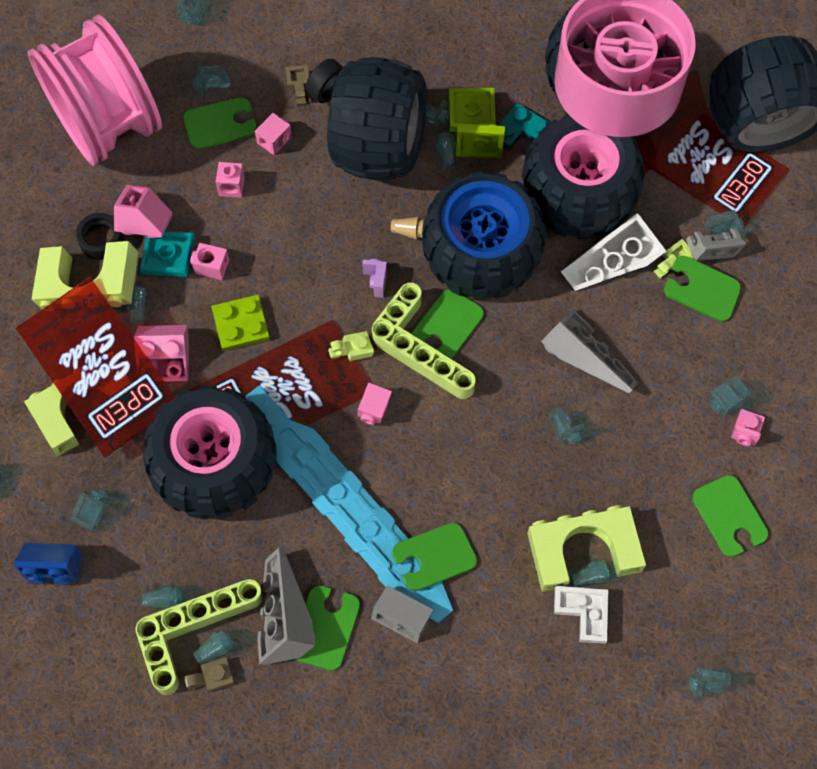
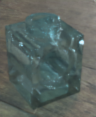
M179 0L176 6L179 20L186 24L200 25L209 6L208 0Z
M735 375L712 390L708 400L713 411L720 413L724 418L746 404L752 393Z

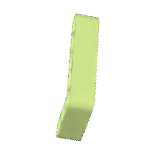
M415 283L404 284L373 323V343L460 399L470 398L475 390L474 374L404 330L421 306L420 287ZM407 296L416 297L413 300L406 299ZM395 313H399L402 315L399 318L392 317V315ZM381 331H385L388 333V335L380 336L378 335V333ZM400 344H406L409 347L401 349L397 346ZM421 356H425L429 360L421 362L418 360V358ZM446 369L449 373L442 375L438 371ZM460 382H467L470 386L463 388L458 384Z
M248 579L148 615L138 621L136 634L151 682L159 693L170 695L179 686V678L167 640L259 606L263 600V593L260 585L255 580ZM253 589L257 591L256 596L252 599L243 597L247 590ZM226 598L232 600L229 607H219L221 600ZM203 607L207 609L203 617H194V612L198 608ZM172 618H181V623L178 626H169ZM155 626L156 631L153 635L144 636V630L147 627ZM158 650L164 651L161 660H151L154 652ZM163 676H172L169 685L159 686V681Z

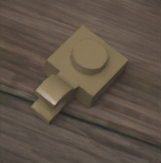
M308 65L285 67L288 91L295 90L297 106L306 105L304 89H306L307 79L309 78Z
M226 657L202 664L201 669L203 673L184 677L188 691L206 685L209 693L234 684Z

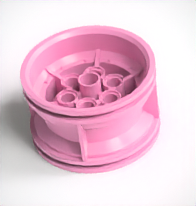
M101 15L94 16L92 20L84 21L82 37L66 46L56 43L49 46L40 44L37 46V51L33 48L27 51L33 71L53 110L90 165L95 166L98 164V158L101 161L108 158L107 153L115 148L117 136L131 129L148 137L153 134V131L157 132L162 129L158 108L138 66L116 31Z

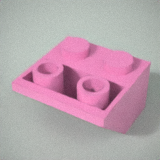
M126 185L114 205V231L122 232L126 235L138 234L145 235L148 238H162L172 218V211L147 187Z
M187 325L138 326L134 335L138 377L148 371L155 382L188 381L189 339Z

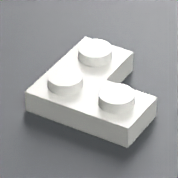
M555 586L554 614L580 616L579 642L606 644L608 590Z

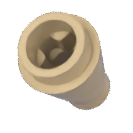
M420 216L392 219L391 232L419 240V238H422L424 219H421Z

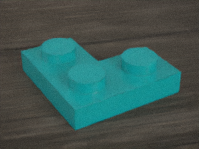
M516 103L498 125L505 126L503 147L510 150L521 135L533 141L549 122Z

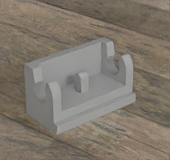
M730 228L733 239L729 232L703 236L700 231L695 232V237L688 236L686 239L692 256L696 261L735 257L746 243L742 240L736 228Z
M387 585L373 608L371 619L418 643L430 621L433 609Z

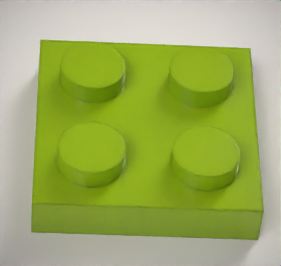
M449 88L450 132H457L458 124L496 125L494 88Z
M472 123L458 124L456 156L502 159L505 126H497L495 124L475 125Z
M258 295L211 306L223 352L270 340Z

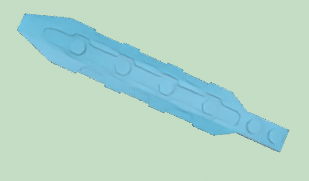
M260 385L245 396L246 400L254 402L262 410L269 425L272 427L277 447L276 462L312 499V504L323 516L326 515L345 537V542L355 553H359L378 575L379 581L385 588L388 585L432 608L433 613L430 619L436 623L441 622L453 611V608L442 582L419 591H412L407 588L402 575L409 572H418L421 569L420 562L416 558L410 557L405 559L403 563L396 565L392 557V549L395 544L408 538L398 528L395 520L385 508H381L362 487L361 481L354 473L348 471L329 450L330 446L313 428L291 421Z

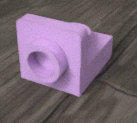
M379 259L363 260V274L371 275L370 288L374 290V297L384 298L388 273L387 262Z

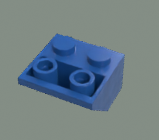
M24 543L14 561V567L31 584L40 585L44 584V581H54V584L69 585L70 582H78L82 552L77 545Z

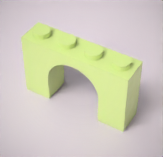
M129 241L106 243L103 267L100 274L93 282L79 288H72L69 285L73 257L62 246L40 248L31 300L43 311L52 312L55 309L69 310V308L73 309V305L75 307L76 303L78 305L77 308H80V306L82 308L85 307L83 298H88L86 307L91 309L99 308V304L101 306L120 307L132 303L138 251Z
M114 353L107 354L108 358L106 360L102 358L101 364L97 368L93 367L92 370L88 368L85 371L86 376L88 373L92 374L94 370H99L100 366L104 363L109 365L111 359L115 356ZM82 367L76 369L72 375L56 380L47 389L33 393L29 399L24 401L57 457L79 445L66 422L65 410L70 399L77 394L73 392V388L76 382L82 379L81 372L84 371ZM110 368V373L105 379L100 377L97 384L93 387L88 384L87 390H99L111 397L130 384L131 381L127 374L120 380L115 381L114 376L116 372H120L123 368Z
M621 505L609 507L607 511L599 513L596 510L584 512L582 516L573 518L572 515H565L559 517L557 521L547 523V520H540L529 526L527 534L542 592L555 590V586H568L570 580L563 557V544L575 534L591 533L605 541L610 549L617 577L643 572L646 566L630 506L622 508Z

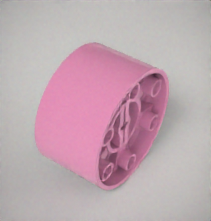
M579 0L569 11L564 21L555 71V90L564 110L583 127L596 133L613 137H631L645 134L664 124L679 105L695 53V34L689 18L672 0ZM587 40L589 47L593 51L578 47L577 45ZM661 50L667 58L656 59L657 51Z

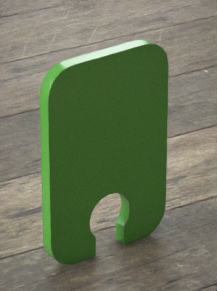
M242 97L186 111L184 122L191 146L201 149L253 136L257 129L255 119L247 120L242 124L236 123L233 119L239 112H252L250 102Z
M687 256L678 257L673 263L672 270L685 273L689 278V284L687 286H680L675 280L668 278L664 287L666 296L720 322L728 320L740 292L739 282Z
M446 290L440 295L411 334L425 343L430 336L439 337L442 340V345L436 350L452 359L482 320L483 309L463 295L459 296L451 292V290Z
M727 475L695 490L692 497L693 502L724 555L734 557L744 552L742 546L734 539V532L737 529H745L750 533L751 542L754 547L766 541L768 537L767 528L735 477Z
M449 523L395 544L392 549V557L396 565L403 563L405 559L410 557L416 558L420 562L421 569L418 572H409L402 575L405 585L412 591L422 590L470 571L474 568L477 561L463 529L456 523Z
M315 586L311 589L306 602V607L313 623L315 646L301 658L295 660L333 671L342 664L360 603L356 596L344 592L341 599V609L338 612L330 613L325 609L324 602L330 596L331 588Z

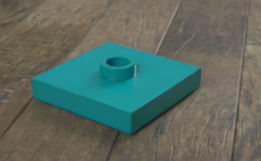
M165 231L162 238L146 237L139 267L140 274L187 277L195 242L194 233Z

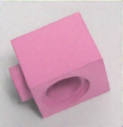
M272 113L255 130L257 144L275 155L292 137L290 123L284 117H278Z
M219 162L216 177L219 196L242 198L245 180L242 164Z
M199 243L197 251H193L190 263L193 265L195 274L223 280L229 263L227 249ZM206 260H213L210 263H204Z
M368 383L357 412V416L361 417L360 420L370 425L375 423L381 424L392 391Z

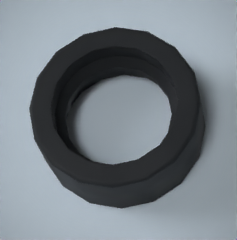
M327 59L321 62L307 79L306 91L320 104L329 102L336 79L343 66L335 59Z
M93 213L80 221L76 228V239L81 251L87 257L95 260H104L106 244L102 246L89 245L86 241L88 232L98 226L110 227L114 235L108 243L123 242L124 236L122 232L114 231V217L112 215Z

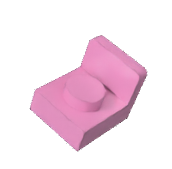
M741 409L731 438L736 439L741 445L755 446L760 439V431L765 417Z

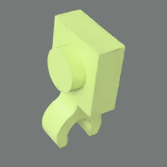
M681 239L666 250L663 254L666 260L660 263L654 272L659 278H662L672 269L673 263L678 257L687 256L694 259L687 243Z
M367 331L344 335L342 341L336 340L331 342L332 348L328 349L331 358L348 355L349 361L372 357L374 354Z

